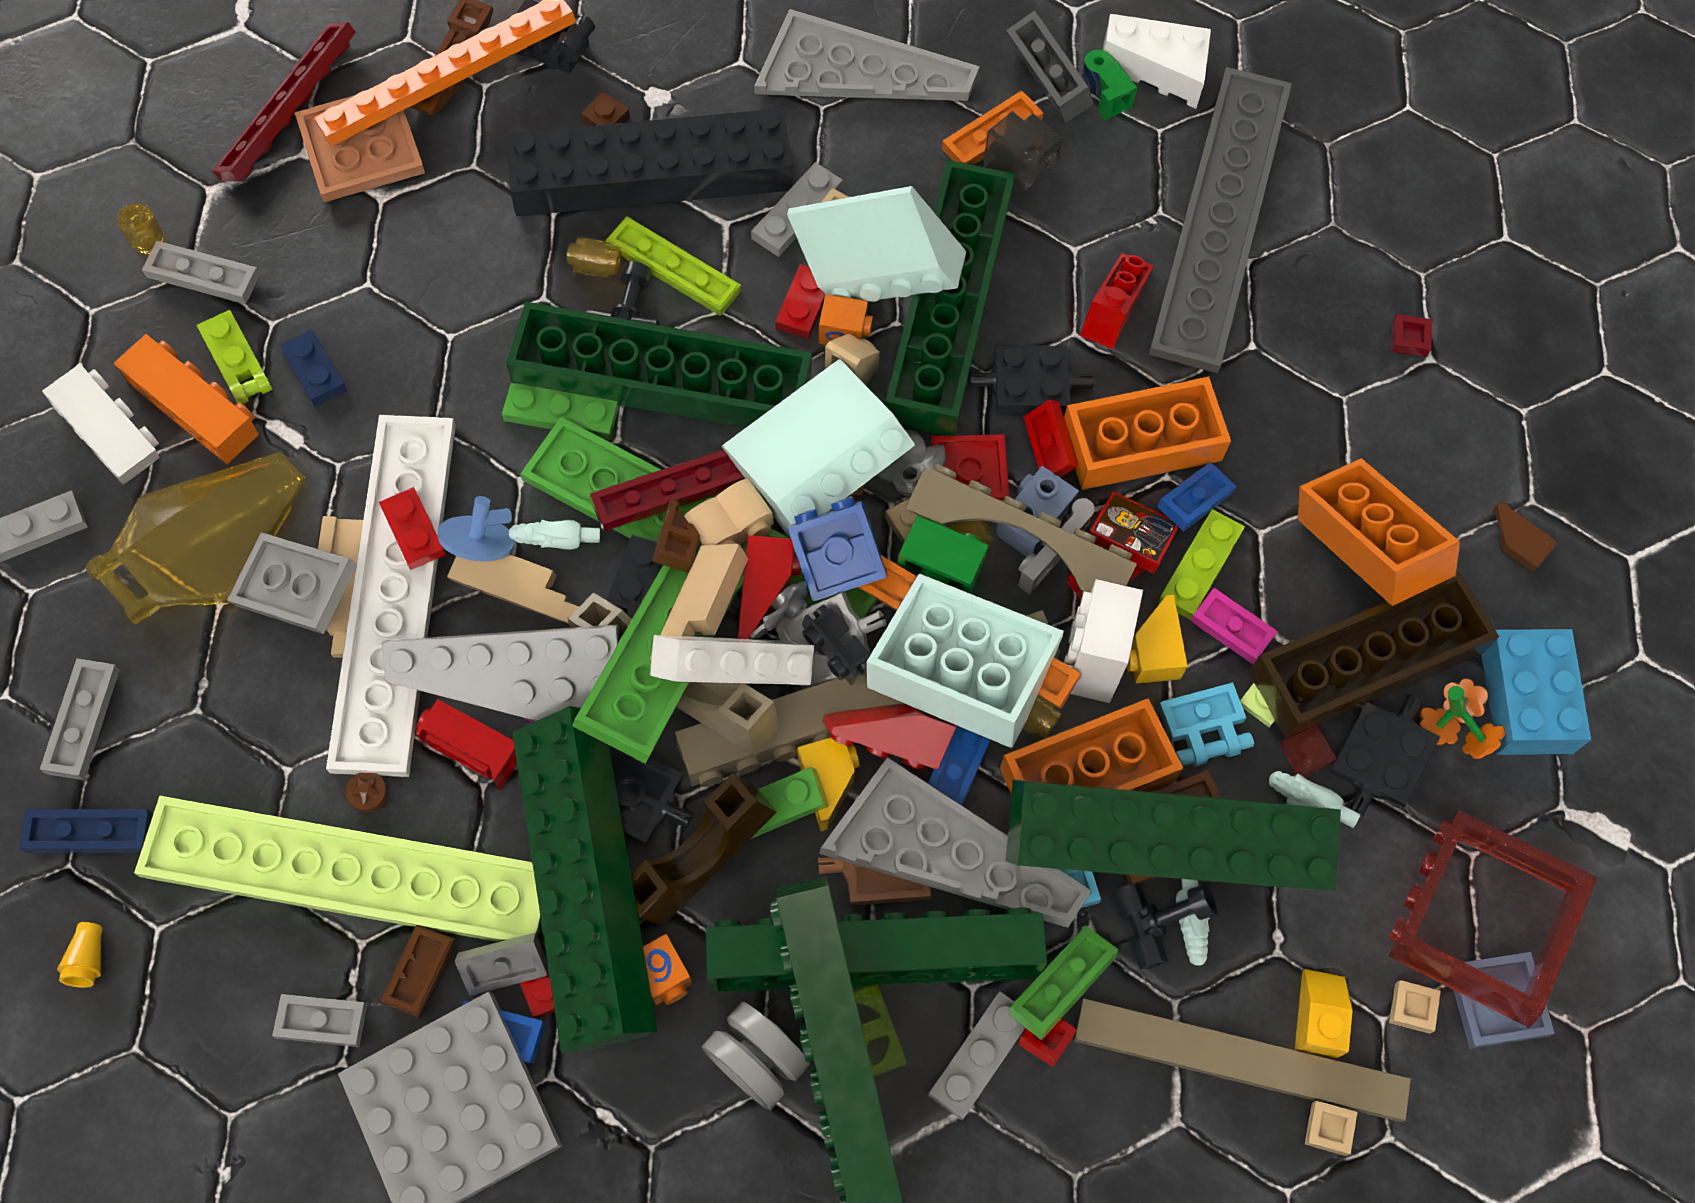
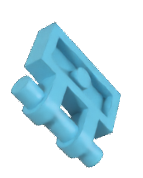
M1233 683L1162 701L1158 705V710L1170 742L1186 740L1188 749L1176 752L1182 766L1193 764L1195 767L1207 764L1210 758L1226 755L1229 758L1239 755L1243 749L1254 747L1251 733L1247 732L1237 735L1233 726L1243 723L1246 719ZM1218 730L1221 740L1203 743L1200 734Z

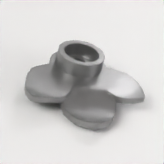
M908 429L905 431L915 446L877 475L884 481L894 483L899 493L911 497L924 467L926 466L934 470L936 464L944 466L946 452L944 445H932L926 448L920 434ZM916 475L915 478L907 480L909 476Z
M804 581L796 585L792 584L780 593L772 603L776 611L765 616L763 624L749 636L752 639H757L771 631L786 616L792 620L799 615L807 606L804 600L808 595L806 591L807 584Z

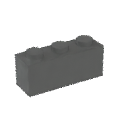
M1033 11L1006 30L1013 48L1065 123L1094 104L1089 87L1036 11Z

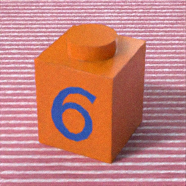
M825 294L819 322V343L827 345L829 341L847 334H851L858 339H863V337L870 338L873 316L867 315L868 301Z
M667 934L643 946L651 996L656 1005L663 1001L666 1005L680 1000L688 993L686 988L692 985L686 968Z

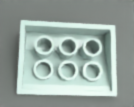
M912 186L788 209L787 216L816 284L825 294L875 302L880 299L908 297L928 292L937 293L942 290L958 288L966 251Z
M839 359L723 444L722 448L744 478H749L772 511L774 519L785 534L790 537L787 528L796 523L794 516L816 509L818 515L827 513L832 509L831 503L848 497L914 447L915 444L894 414Z
M919 574L867 660V688L1012 748L1029 717L1062 639L1063 631Z

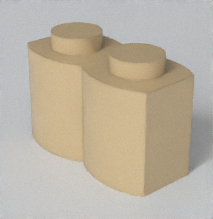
M749 478L731 485L718 496L702 502L684 515L688 523L693 524L700 534L699 547L701 545H740L742 542L748 541V535L766 536L774 524L772 511Z

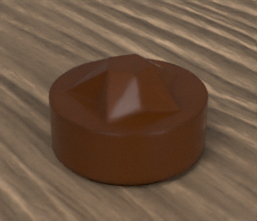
M358 773L349 780L346 786L345 793L348 802L356 811L361 813L378 811L388 799V787L377 773Z

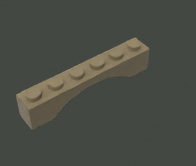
M936 464L934 470L926 466L924 467L906 506L908 511L946 526L959 522L988 521L1006 524L1026 531L1043 541L1062 559L1083 592L1091 593L1096 579L1127 586L1136 567V563L1130 561L1132 553L1112 544L1109 550L1094 544L1097 537L1077 528L1071 534L1059 528L1062 521L1043 512L1040 513L1038 518L1024 512L1027 505L1008 496L1005 497L1003 502L989 496L992 489L971 480L969 486L956 481L957 473L938 464Z
M592 593L568 618L571 628L619 625L620 639L632 620L622 609L595 593ZM689 682L676 706L754 756L757 755L780 728L774 701L744 683Z

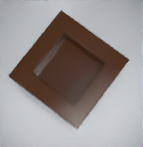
M602 91L581 112L582 122L588 126L625 123L630 118L629 108Z

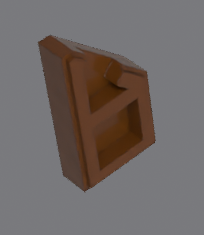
M671 498L652 561L689 573L700 534L693 524L688 523L679 509L680 504L678 501Z
M1500 501L1493 509V513L1498 520L1501 549L1533 573L1558 542Z

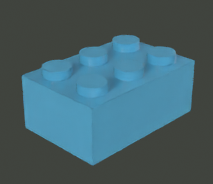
M1572 629L1496 630L1499 638L1481 655L1491 721L1494 727L1503 726L1506 731L1505 736L1499 740L1501 745L1496 749L1497 755L1574 754L1591 740Z

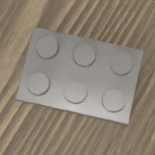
M261 532L227 601L237 607L324 634L357 564L349 558Z

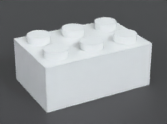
M1096 579L1091 593L1083 592L1075 621H1073L1068 639L1070 646L1064 659V664L1081 673V678L1071 694L1110 703L1129 661L1143 590Z

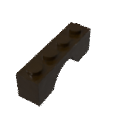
M732 773L704 801L705 815L694 834L672 852L658 858L646 859L631 874L639 918L663 926L777 813L754 784Z

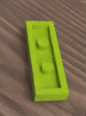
M1211 509L1160 596L1158 603H1161L1166 595H1174L1177 613L1191 620L1245 526Z

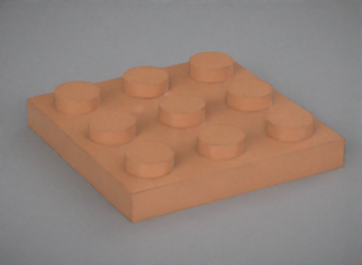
M356 95L294 112L323 202L425 173L404 110L332 147L314 117Z

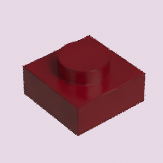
M1396 314L1392 321L1391 352L1427 357L1431 351L1432 319Z

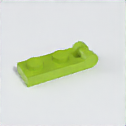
M230 310L196 325L237 403L244 404L249 401L248 397L259 392L265 394L273 390ZM254 377V379L247 381L243 384H240V382L248 378Z

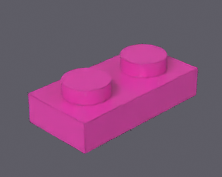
M1215 588L1190 620L1252 664L1264 652L1278 632Z

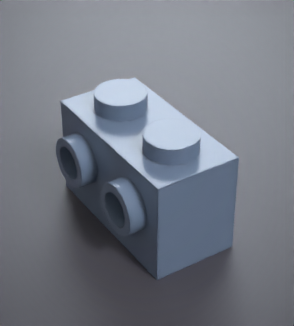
M1041 466L1034 476L1028 474L1023 479L1017 489L1019 495L1015 500L1027 505L1024 512L1038 518L1040 513L1043 512L1063 521L1071 511L1079 490ZM1002 523L997 524L995 535L1025 556L1032 552L1036 555L1043 546V541L1026 531Z

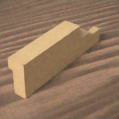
M323 516L318 549L349 558L357 564L363 520L337 519V517ZM356 568L327 627L330 636H333L331 649L333 657L343 658Z
M739 544L701 545L661 635L693 637L695 632H701L703 635L716 634L748 561V557Z
M510 554L505 558L495 561H473L456 556L447 576L451 581L569 624L568 618L579 608L568 603L569 598L566 595L550 590L557 577L553 570Z

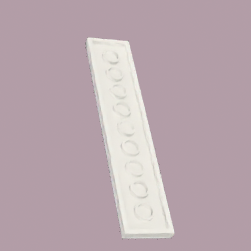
M379 415L326 766L329 773L354 775L358 773H377L380 776L409 777L420 690L385 681L382 642L386 640L428 637L438 559L410 570L379 502L414 487L438 535L439 526L443 523L456 425L453 418Z

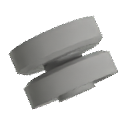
M740 1002L729 1014L727 1021L730 1029L741 1042H738L726 1032L714 1031L701 1048L737 1086L758 1104L771 1111L785 1093L781 1082L770 1070L772 1069L786 1080L797 1081L810 1066V1063L805 1061L804 1054L776 1024L749 1004Z

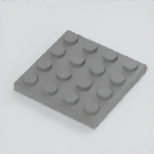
M491 992L477 997L338 1073L392 1203H461L562 1147L525 1062L520 1056L510 1029L501 1014L495 996Z

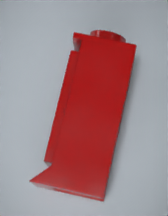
M437 699L432 708H427L421 714L417 722L418 729L416 733L424 745L427 746L429 744L431 748L489 780L493 777L499 792L502 790L517 767L513 740Z

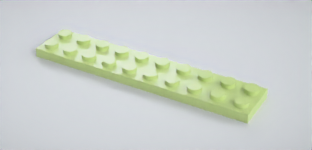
M159 796L134 872L141 878L412 927L420 925L434 931L495 942L535 932L538 937L541 928L532 862Z

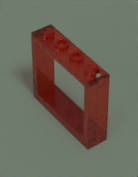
M1458 810L1450 823L1445 820L1442 821L1433 838V841L1438 843L1439 846L1435 854L1428 852L1418 873L1425 877L1420 887L1413 884L1403 904L1404 907L1410 910L1405 920L1398 917L1390 932L1389 939L1395 942L1389 957L1530 1028L1543 1014L1598 877ZM1458 840L1566 892L1525 993L1415 938Z

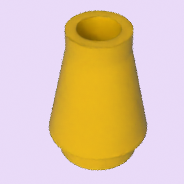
M90 922L77 924L75 934L57 968L58 972H60L59 981L72 987L87 988L92 987L95 979L101 976L102 926Z

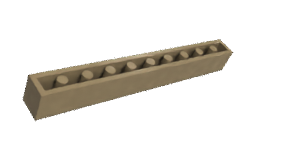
M1043 610L1026 615L1049 625ZM1059 647L1057 648V651L1054 655V658L1056 659L1058 658V655L1060 653ZM857 671L858 676L852 685L845 678L842 681L836 678L773 699L780 728L756 756L702 723L676 731L675 736L691 786L700 784L701 787H708L722 781L725 775L737 771L738 774H747L760 768L761 763L773 759L777 762L789 760L797 755V747L830 738L831 734L822 722L825 714L902 704V702L867 688V672L862 675Z

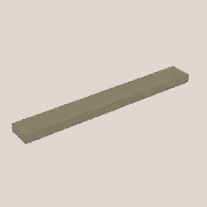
M1084 998L1081 1001L1074 1042L1398 1122L1406 1121L1410 1078Z

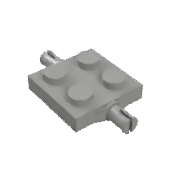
M843 592L804 609L792 620L785 617L775 626L780 640L809 644L802 634L804 630L802 627L804 617L809 614L815 620L816 618L812 613L825 604L828 609L833 608L849 628V631L839 638L840 641L845 643L855 635L866 650L872 654L867 644L866 633L885 627L886 620L882 619L873 624L870 623L884 616L880 610L860 619L854 613L846 593ZM820 648L814 649L811 685H800L801 690L837 678L827 665L829 658Z

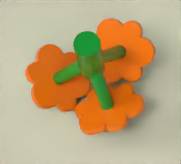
M1469 678L1461 680L1460 684L1451 682L1445 686L1444 696L1447 700L1443 704L1444 709L1438 708L1435 711L1432 708L1425 707L1419 713L1422 720L1419 726L1440 736L1437 743L1438 746L1443 745L1445 742L1454 744L1458 740L1456 734L1461 730L1459 722L1466 723L1471 731L1465 737L1467 743L1463 746L1462 750L1465 754H1470L1474 759H1480L1493 753L1500 747L1501 742L1499 740L1506 734L1503 726L1494 727L1493 724L1487 723L1480 729L1473 720V716L1479 717L1484 714L1485 707L1483 703L1488 699V692L1482 686H1474V682Z

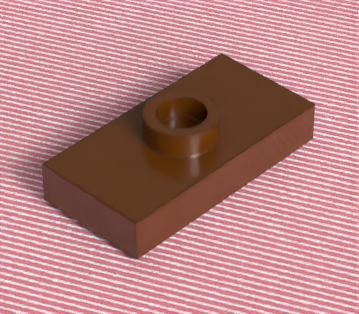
M416 925L380 1002L421 1019L456 941L453 938Z

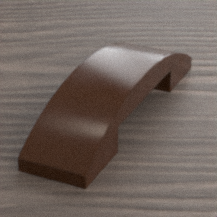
M459 0L447 20L450 30L435 56L448 50L451 46L460 44L487 29L493 14V7L477 0ZM464 80L410 106V108L434 116L452 99Z

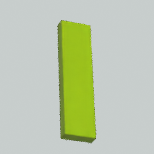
M628 216L625 217L606 240L607 248L630 262H639L648 266L653 276L719 316L723 315L741 292V284Z

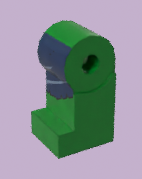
M1096 49L1087 53L1084 58L1081 77L1089 87V90L1094 91L1100 99L1098 112L1103 119L1107 120L1133 108L1138 87L1111 54L1104 50Z

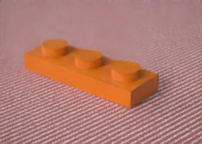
M1020 91L942 141V150L952 161L974 165L1040 123L1043 118V112L1023 91Z

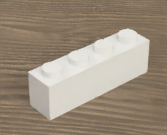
M654 635L650 676L676 682L811 685L814 645L785 640Z

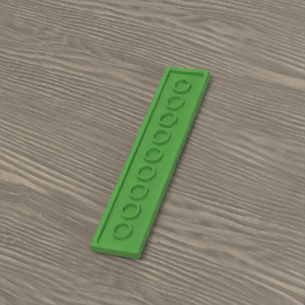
M560 417L520 475L522 481L599 522L590 501V493L660 471L661 469ZM710 496L680 506L679 509L685 515L697 505L713 497ZM666 511L614 528L613 530L628 538L634 535L657 542ZM772 528L764 536L791 539ZM748 541L742 542L740 544L745 554L747 552ZM697 545L696 552L698 553L700 547ZM800 569V576H792V584L796 585L803 581L806 583L802 569ZM743 582L736 594V596L741 599L743 591ZM807 586L806 591L808 595L804 599L807 603L805 609L838 594L813 602ZM857 587L844 591L854 613L860 619L868 616L877 599Z

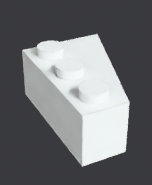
M1110 14L1103 50L1112 55L1132 81L1139 83L1140 80L1158 87L1159 93L1168 96L1170 92L1188 100V106L1197 108L1205 80L1211 29Z
M78 364L42 390V392L57 413L65 418L76 434L87 443L95 455L124 485L160 458L154 448L159 443L145 426L139 430L129 420L134 414L120 398L113 402L106 394L105 390L109 386L96 370L93 369L88 373L81 364Z

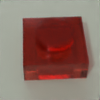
M1318 725L1285 739L1280 744L1296 775L1299 773L1303 777L1323 769L1337 760Z

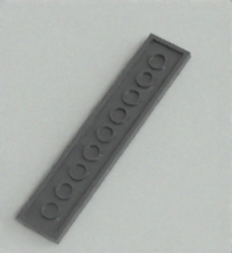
M1226 67L1148 355L1214 373L1219 372L1292 83Z

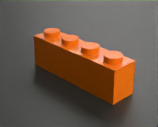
M145 334L113 364L129 385L225 464L230 463L259 435L252 423L255 419L254 415L240 402L234 405L227 400L229 395L216 382L206 383L202 379L204 377L203 374L190 361H186L184 364L177 359L178 354L168 343L163 340L157 343Z

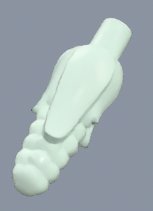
M542 520L540 523H521L512 526L509 529V537L518 543L541 545V548L552 547L571 550L578 548L581 542L600 543V528L581 527V524L574 520L555 522Z
M1280 771L1270 775L1269 785L1287 797L1286 803L1341 809L1340 822L1352 828L1356 825L1360 814L1343 806V799L1334 791L1305 779L1299 773L1295 777Z
M1181 879L1182 889L1177 892L1176 903L1188 899L1187 890L1198 886V880ZM1193 914L1179 920L1184 935L1183 939L1189 961L1194 965L1200 966L1207 959L1208 920L1210 917L1199 920Z

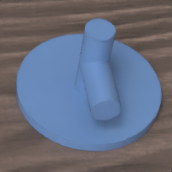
M478 496L474 501L472 516L453 517L444 521L439 526L438 541L448 552L464 559L495 561L505 558L513 551L515 540L509 537V529L502 525L511 522V511L508 508L489 511L490 499Z

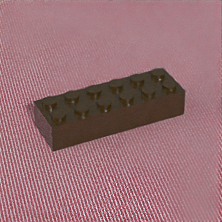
M1458 571L1456 576L1394 606L1388 602L1382 603L1261 654L1248 673L1268 705L1282 734L1287 739L1361 707L1366 702L1370 703L1481 655L1499 638V635Z

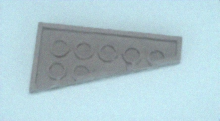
M789 9L754 85V92L758 95L968 101L977 80L980 66Z
M619 625L386 640L382 642L385 681L537 721L568 706L579 708L583 706L620 641Z
M889 758L884 761L822 845L819 854L1006 910L1018 907L1031 908L1032 913H1043V921L1067 928L1092 891L1059 869L1017 866L1006 862L1008 839L1006 834Z

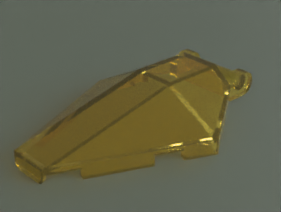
M279 452L140 495L111 550L104 555L94 557L87 563L85 569L93 579H99L125 608L124 614L133 624L144 621L161 607L186 603L188 605L230 603L227 600L260 533L272 536L277 534L292 509L290 502L302 482L306 480L288 459ZM123 564L149 594L143 599H137L113 570Z

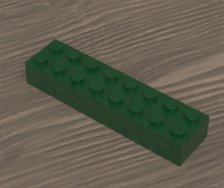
M946 160L933 212L965 249L966 255L958 288L942 290L937 293L928 292L912 295L885 401V406L894 414L903 427L944 436L956 435L1015 179L1014 173Z
M525 301L506 365L512 383L618 401V405L746 428L810 381L812 374V352Z
M568 706L512 732L561 1053L599 1051L658 1032L609 745L572 726L581 709L573 706Z
M1013 780L1006 862L1017 866L1335 891L1341 809Z
M824 876L776 888V899L770 901V911L775 932L784 930L786 942L780 943V954L785 975L794 974L796 984L790 985V997L795 1018L804 1017L806 1026L800 1027V1039L805 1061L814 1060L816 1068L810 1069V1082L816 1106L824 1104L826 1109L819 1112L820 1124L826 1149L834 1147L836 1152L829 1154L836 1193L845 1191V1195L839 1197L840 1203H903L827 877Z
M1018 907L1008 909L1005 915H990V910L974 909L966 911L965 916L949 917V913L946 911L924 913V918L907 919V914L888 913L882 915V920H866L864 915L852 914L842 916L840 918L841 921L837 922L852 987L1035 980L1047 964L1043 913H1032L1031 908ZM772 918L757 920V925L740 926V921L720 920L715 922V927H706L707 980L711 994L790 990V985L796 984L794 974L785 975L780 954V943L786 942L784 930L775 932Z

